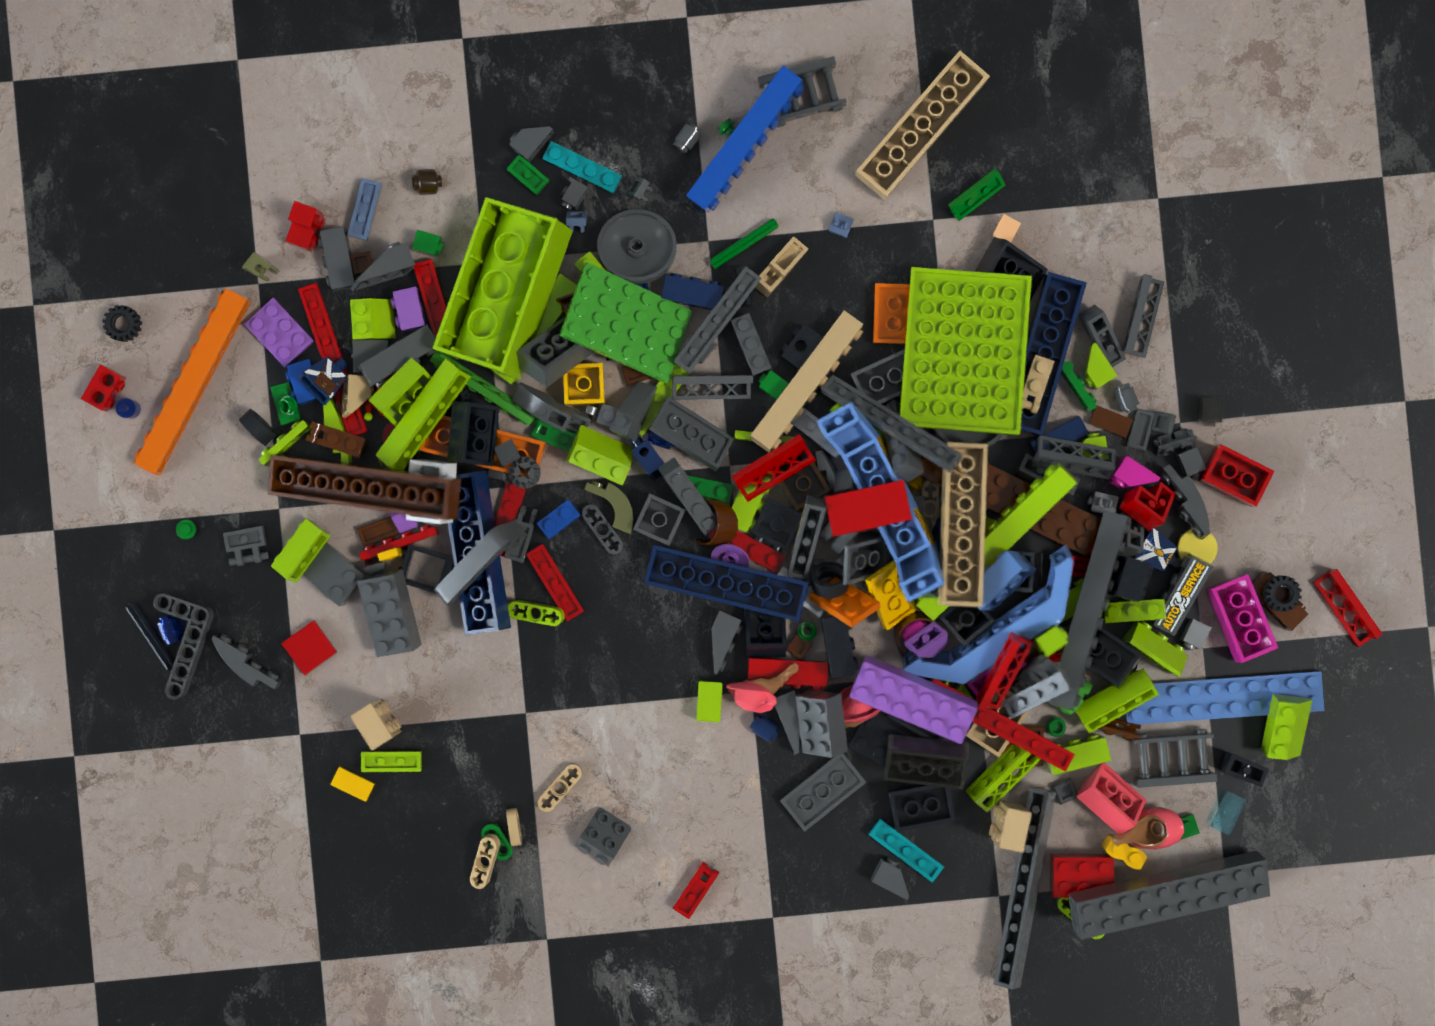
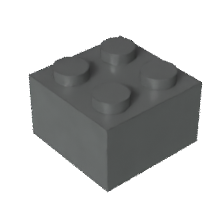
M649 493L633 530L670 546L686 510Z

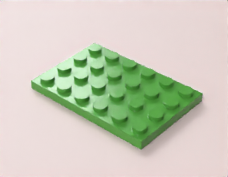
M587 262L584 264L559 336L659 381L668 383L675 365L673 361L678 356L693 311L673 301L662 299L660 295Z

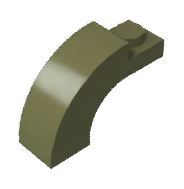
M592 481V484L587 483L584 490L607 499L613 506L615 520L612 527L632 534L634 513L627 496L618 487L609 482L606 490L602 489L604 485Z

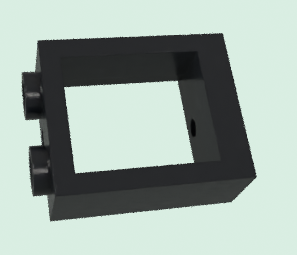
M409 544L403 550L402 558L404 562L402 566H399L398 570L403 569L406 585L435 593L434 589L436 587L407 579L414 552L418 551L445 559L439 583L454 569L453 556Z

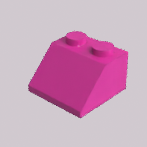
M1122 456L1116 461V470L1109 478V483L1116 488H1124L1159 481L1160 477L1129 456Z

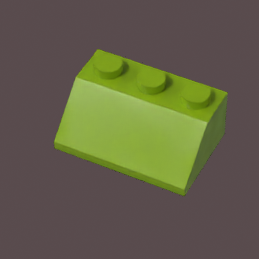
M410 358L369 401L396 427L432 377L413 358Z
M580 425L565 461L623 486L631 467L632 450L634 448Z
M1134 622L1122 641L1169 674L1180 677L1188 658L1183 653L1185 649L1176 643L1171 645L1167 642L1169 638L1158 632L1155 634L1152 632V627L1146 622Z
M1272 694L1261 750L1267 758L1289 760L1301 755L1312 704L1311 698Z

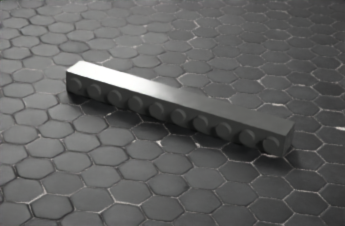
M1104 510L1069 630L1068 643L1064 647L1059 668L1065 670L1074 687L1049 700L1050 705L1074 711L1075 707L1080 705L1082 696L1079 695L1080 688H1084L1087 676H1084L1086 668L1090 669L1093 657L1090 654L1091 650L1096 649L1098 638L1095 637L1097 629L1101 630L1104 621L1101 618L1103 610L1107 611L1109 599H1106L1108 591L1112 592L1115 583V580H1112L1113 574L1118 572L1120 561H1118L1119 553L1123 554L1126 542H1123L1124 536L1130 532L1131 523H1128V516Z
M1038 787L1029 789L1026 809L1032 814L1024 851L1017 854L994 985L1011 990L1021 987L1056 797L1055 791Z

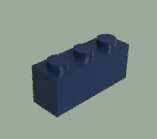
M671 273L670 276H665L661 298L677 304L712 311L723 296L724 286H720L721 283L716 281L704 283L701 282L702 279L690 277V279H684L680 274Z

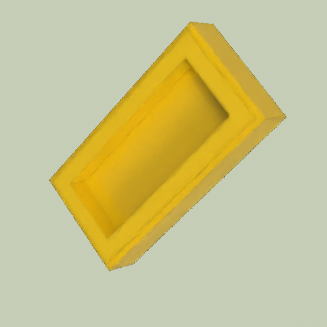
M394 548L377 554L379 561H389L401 557L403 548Z
M339 766L330 785L366 802L376 783Z

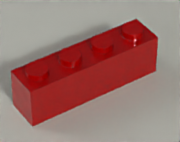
M749 657L747 680L752 681L760 678L769 680L775 678L790 665L797 663L799 666L798 672L789 677L788 681L784 682V684H789L791 688L803 689V685L811 686L813 690H822V687H827L828 662Z

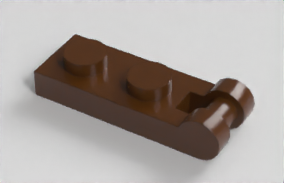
M312 421L310 426L312 430L310 435H307L306 441L360 458L366 441L365 438ZM320 430L325 432L323 439L317 438Z

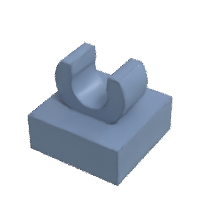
M567 211L566 226H570L571 230H574V226H580L581 233H583L587 223V211Z
M836 212L828 231L847 238L854 219Z

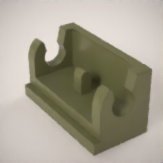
M255 252L252 253L242 266L244 270L260 277L264 281H269V278L264 276L266 270H270L276 275L280 271Z

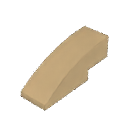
M793 236L759 275L762 279L755 288L768 298L808 251V248Z

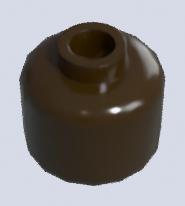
M434 169L417 170L415 175H412L413 190L417 191L419 195L436 194L438 187H442L441 175H437Z

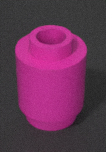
M918 620L907 625L901 632L904 642L928 626L926 621Z

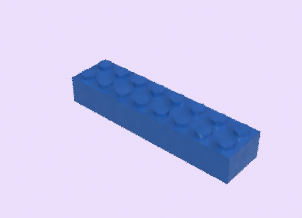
M784 65L781 67L686 196L707 212L710 210L714 211L720 203L718 200L720 196L728 193L732 187L730 184L734 178L738 179L744 171L742 168L746 162L750 163L755 157V149L758 145L760 147L764 145L768 139L767 133L770 129L772 131L776 129L780 123L778 118L782 113L784 115L788 113L792 107L791 101L794 97L798 99L804 91V83L801 78Z

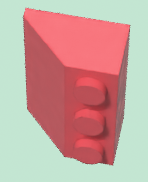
M1100 763L1082 783L1076 796L1118 835H1122L1136 826L1146 803V799L1106 763Z

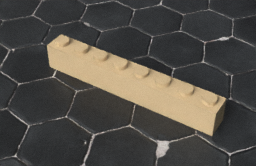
M846 311L842 312L753 431L750 440L768 453L781 444V436L784 433L787 435L794 426L792 424L795 418L799 419L806 410L803 408L804 405L814 400L817 395L815 393L816 389L819 386L822 387L829 378L826 376L830 371L834 372L840 364L838 361L842 355L845 357L852 348L850 346L853 340L857 341L863 333L861 330L863 323Z

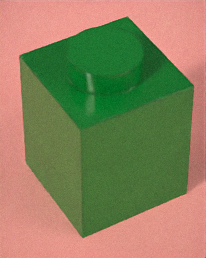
M417 230L412 249L415 252L438 258V254L443 252L444 242H442L443 239L438 235Z
M771 370L768 374L764 372L758 380L761 383L759 388L776 401L789 385L788 382Z

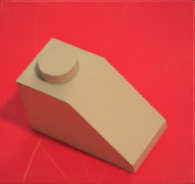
M348 374L343 382L342 418L348 417L373 395L374 386L370 388L363 376Z

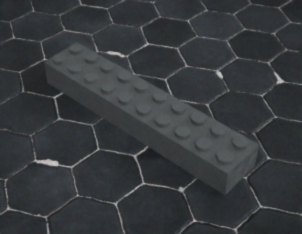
M1252 851L1068 893L1073 931L1082 940L1269 897L1270 887L1267 859L1258 851Z

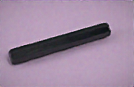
M131 602L126 605V611L167 671L172 670L173 658L137 604Z

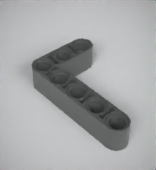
M515 520L494 527L434 589L435 593L447 606L450 605L503 551L520 545L528 537V534Z
M170 593L158 594L154 598V607L158 611L188 621L165 688L167 697L175 700L184 697L189 690L214 613L206 605ZM163 597H166L169 601L166 608L161 604ZM183 603L187 606L185 614L180 611V606ZM200 610H204L206 612V618L204 620H201L199 618ZM195 628L200 633L198 639H195L192 635V631ZM188 647H190L193 650V656L191 658H189L186 655V649ZM181 666H184L187 670L185 676H182L179 672ZM174 685L179 686V695L173 692Z

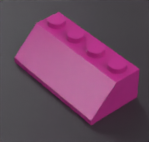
M1249 574L1220 582L1205 589L1235 662L1244 663L1278 648Z

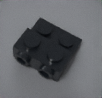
M768 497L751 532L754 535L753 539L764 543L766 540L772 543L771 548L779 552L782 549L787 551L799 527L802 514Z

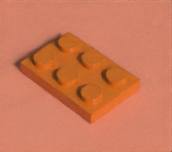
M875 283L873 343L905 344L910 284Z
M835 577L826 584L838 582L840 579ZM849 584L847 591L843 595L836 598H822L814 592L809 594L811 602L851 628L880 608L878 600L852 584Z

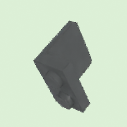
M598 808L575 846L582 853L594 857L599 864L609 866L630 833L631 826L605 809Z

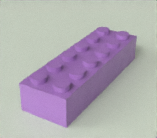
M868 655L864 658L849 696L962 744L978 709V701Z

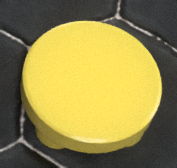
M1190 529L1182 533L1177 542V554L1181 560L1184 556H1188L1191 553L1208 563H1212L1217 555V542L1211 533L1201 540Z

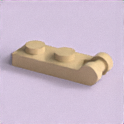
M1034 355L1024 384L1022 410L1025 408L1031 410V413L1037 414L1054 361ZM1027 397H1034V401H1027Z

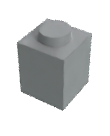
M1189 618L1179 640L1184 642L1183 646L1193 651L1195 648L1202 649L1211 627Z

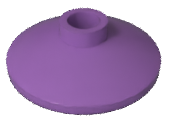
M722 544L715 547L711 553V559L747 568L750 564L746 552L735 545Z

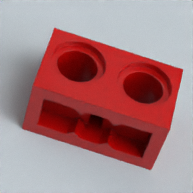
M100 364L81 399L99 410L107 412L108 409L110 410L116 402L115 397L118 392L120 393L124 389L126 377ZM112 375L114 382L109 386L107 378ZM99 393H103L104 399L101 403L97 401V396Z

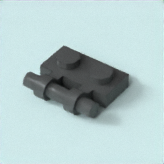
M264 526L223 533L226 553L235 552V557L229 558L230 566L238 565L239 567L244 566L245 563H260L262 560L270 559L268 551H260V546L267 545ZM252 548L253 554L243 555L242 550Z

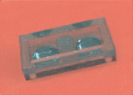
M1227 791L1210 826L1230 836L1247 800Z

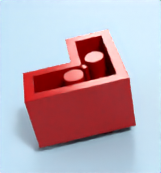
M294 201L288 217L292 224L285 241L293 246L312 252V249L316 248L318 244L317 236L319 230H322L325 225V215L314 207Z
M1162 482L1147 490L1139 485L1125 493L1119 508L1150 531L1165 523L1176 493Z

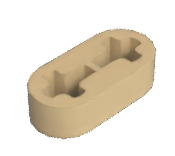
M517 808L506 809L511 846L522 845Z

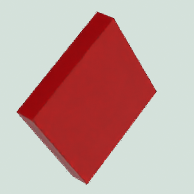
M315 620L281 643L304 676L337 653V650Z

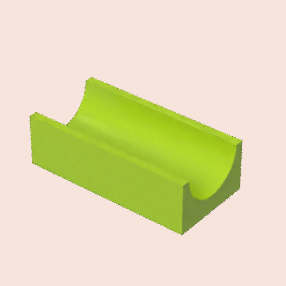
M486 197L432 349L449 357L462 359L521 380L523 371L519 369L517 351L536 337L573 230L555 218Z

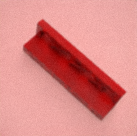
M799 434L733 474L732 478L746 501L749 502L816 460ZM805 452L808 458L805 460L796 461L797 457ZM784 464L790 465L787 471H779L780 467ZM766 475H773L772 480L769 482H762ZM750 485H756L755 490L749 494L744 490Z
M1330 569L1312 582L1357 647L1362 646L1372 638L1377 639L1383 635L1338 569ZM1329 578L1332 583L1331 591L1324 590L1319 583ZM1334 594L1341 595L1343 598L1342 608L1336 607L1333 604ZM1345 611H1351L1354 614L1353 624L1345 621ZM1357 627L1364 628L1368 634L1360 641L1355 635Z
M1010 632L976 697L979 709L986 711L988 706L999 709L1033 645V640ZM1021 642L1026 644L1023 650L1017 652ZM1013 658H1015L1017 663L1014 667L1008 669ZM1004 675H1006L1008 679L1006 683L999 685ZM997 691L999 697L996 702H992L991 699Z

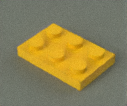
M895 560L865 579L871 597L880 602V608L876 612L883 629L888 631L917 610L914 600L908 602L899 585L900 580Z

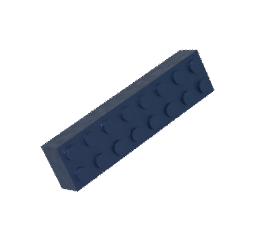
M1048 272L1044 276L1027 335L1024 384L1034 355L1054 361L1037 414L1031 413V410L1025 408L1022 410L1021 432L1043 436L1086 288V282ZM1028 396L1027 401L1033 402L1034 397Z
M487 471L456 475V478H461L457 519H453V523H448L454 567L495 527ZM500 555L459 596L465 635L511 628Z
M653 545L644 584L796 622L801 620L809 582Z

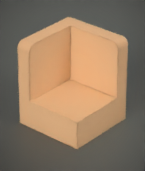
M1003 214L993 236L1012 242L1021 223Z

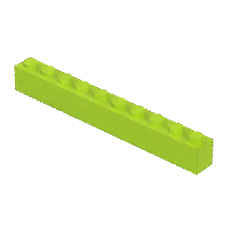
M1059 462L1056 465H1050L1046 469L1045 475L1041 479L1037 478L1030 485L1031 489L1026 494L1024 492L1017 497L1016 503L1012 507L1008 506L1002 512V517L998 521L994 520L988 525L984 542V569L997 561L996 557L1001 552L1007 551L1077 484L1076 479ZM920 596L916 599V606L932 621L949 607L939 606L938 597L924 598Z

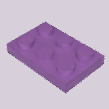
M275 298L266 303L244 324L285 368L315 342Z

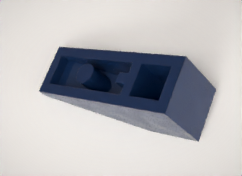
M1079 416L1045 433L1043 436L1074 442L1089 433ZM1037 438L1027 443L1033 456L1037 452ZM1043 443L1044 450H1053L1050 444Z

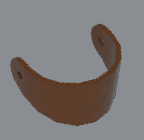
M706 497L705 501L710 503L716 511L717 529L711 541L697 539V543L701 545L727 544L735 538L738 531L736 513L724 501Z
M915 611L894 626L895 643L902 657H904L899 640L904 628L918 620L933 622L924 612Z

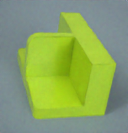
M699 680L697 721L720 722L722 683Z

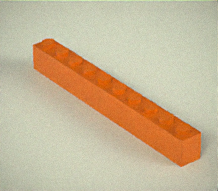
M227 288L219 294L218 304L215 309L213 308L210 311L207 325L203 326L200 330V338L197 344L195 343L191 347V356L188 361L183 363L180 370L182 373L179 378L174 380L171 386L173 390L170 396L164 399L161 413L155 416L153 420L154 426L145 435V443L142 449L140 448L135 454L134 458L136 460L134 464L154 475H161L252 302Z

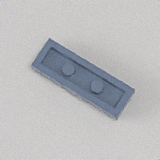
M362 178L347 234L349 237L368 241L382 183Z

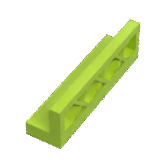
M1012 744L965 791L977 805L988 812L1041 758L1034 756L1030 761H1026L1032 753ZM1016 769H1019L1016 775H1012ZM1001 783H1005L1001 789H998ZM991 796V799L986 804L982 803L987 797Z

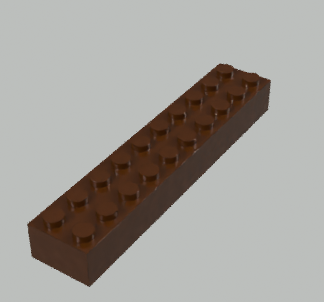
M920 454L924 473L919 475V477L942 488V467ZM987 463L986 510L1002 517V512L1008 506L1012 507L1021 493L1024 492L1026 494L1031 489V484ZM1060 499L1029 531L1061 547L1067 545L1070 551L1080 556H1086L1099 530L1102 519Z
M280 454L271 455L268 495L440 520L457 519L461 478Z

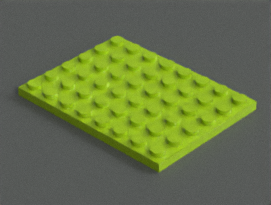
M911 267L900 404L901 417L919 428L1020 435L1032 276Z

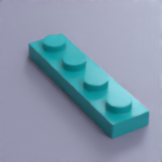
M552 141L542 158L544 161L614 194L622 178V175Z
M881 818L869 832V836L932 883L944 868L941 863L901 833L896 832L893 827Z

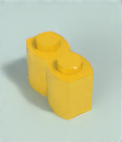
M1108 834L1101 846L1102 849L1111 857L1122 860L1129 867L1141 869L1147 859L1146 854L1131 844L1114 845L1111 839L1115 835Z

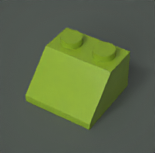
M368 298L350 300L353 340L396 339L395 314L391 299Z

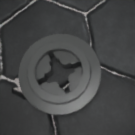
M521 457L513 461L509 466L508 475L515 486L527 489L533 487L539 481L541 470L534 459ZM519 466L524 469L532 467L528 471L530 480L525 476L517 478L521 473Z

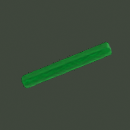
M774 218L770 219L711 258L710 264L714 269L718 268L777 229L778 223Z

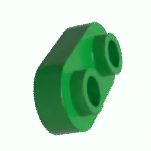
M487 824L482 829V839L489 834V830H494L495 835L500 840V847L505 846L507 848V852L503 853L499 847L496 858L498 860H507L513 853V846H511L509 839L497 824ZM488 841V843H489V847H488V848L490 849V848L492 847V845H491V841Z

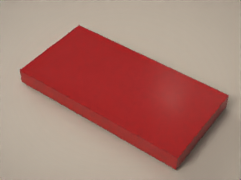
M904 480L825 497L833 537L913 520Z

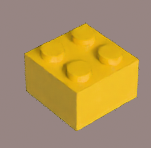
M603 363L578 364L563 375L564 404L566 406L605 404Z

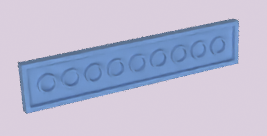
M1312 671L1153 683L1159 695L1125 714V721L1134 724H1152L1268 715L1272 694L1311 698L1310 712L1324 711L1322 672Z

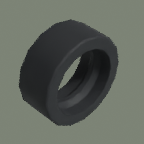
M249 409L239 419L245 429L264 446L277 436L273 428L252 409Z
M821 563L810 574L812 590L822 598L839 597L849 587V584H843L844 566L839 563ZM830 576L840 579L838 582L831 584L819 581Z

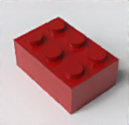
M1219 444L1215 445L1205 465L1206 469L1202 471L1198 481L1250 507H1257L1275 471Z
M1050 854V894L1054 898H1069L1068 893L1114 883V858L1109 854Z

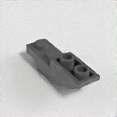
M521 382L512 398L515 403L536 418L564 432L568 429L577 433L580 425L588 427L592 416L557 402L556 397Z
M1170 464L1159 472L1160 479L1176 493L1174 498L1177 501H1181L1182 505L1177 508L1181 519L1185 522L1187 521L1192 527L1191 531L1202 540L1210 534V524L1203 499L1188 475L1181 479Z
M224 634L212 637L215 648L222 659L244 681L252 686L258 685L261 681L273 689L279 688L282 680L278 679L279 675L270 670L266 672L261 669L262 665L253 660L249 662L252 654L248 652L249 649L246 646L232 643V639Z
M1038 655L1028 660L1027 665L1018 671L1008 692L1016 694L1062 669L1048 658Z

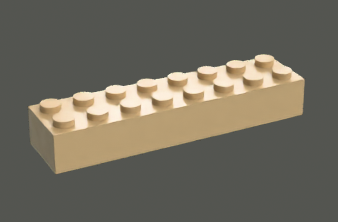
M959 51L856 170L855 176L885 200L983 87L990 76L963 52Z
M947 442L945 444L960 452L963 456L951 473L942 468L939 557L945 584L938 587V605L982 607L988 444Z

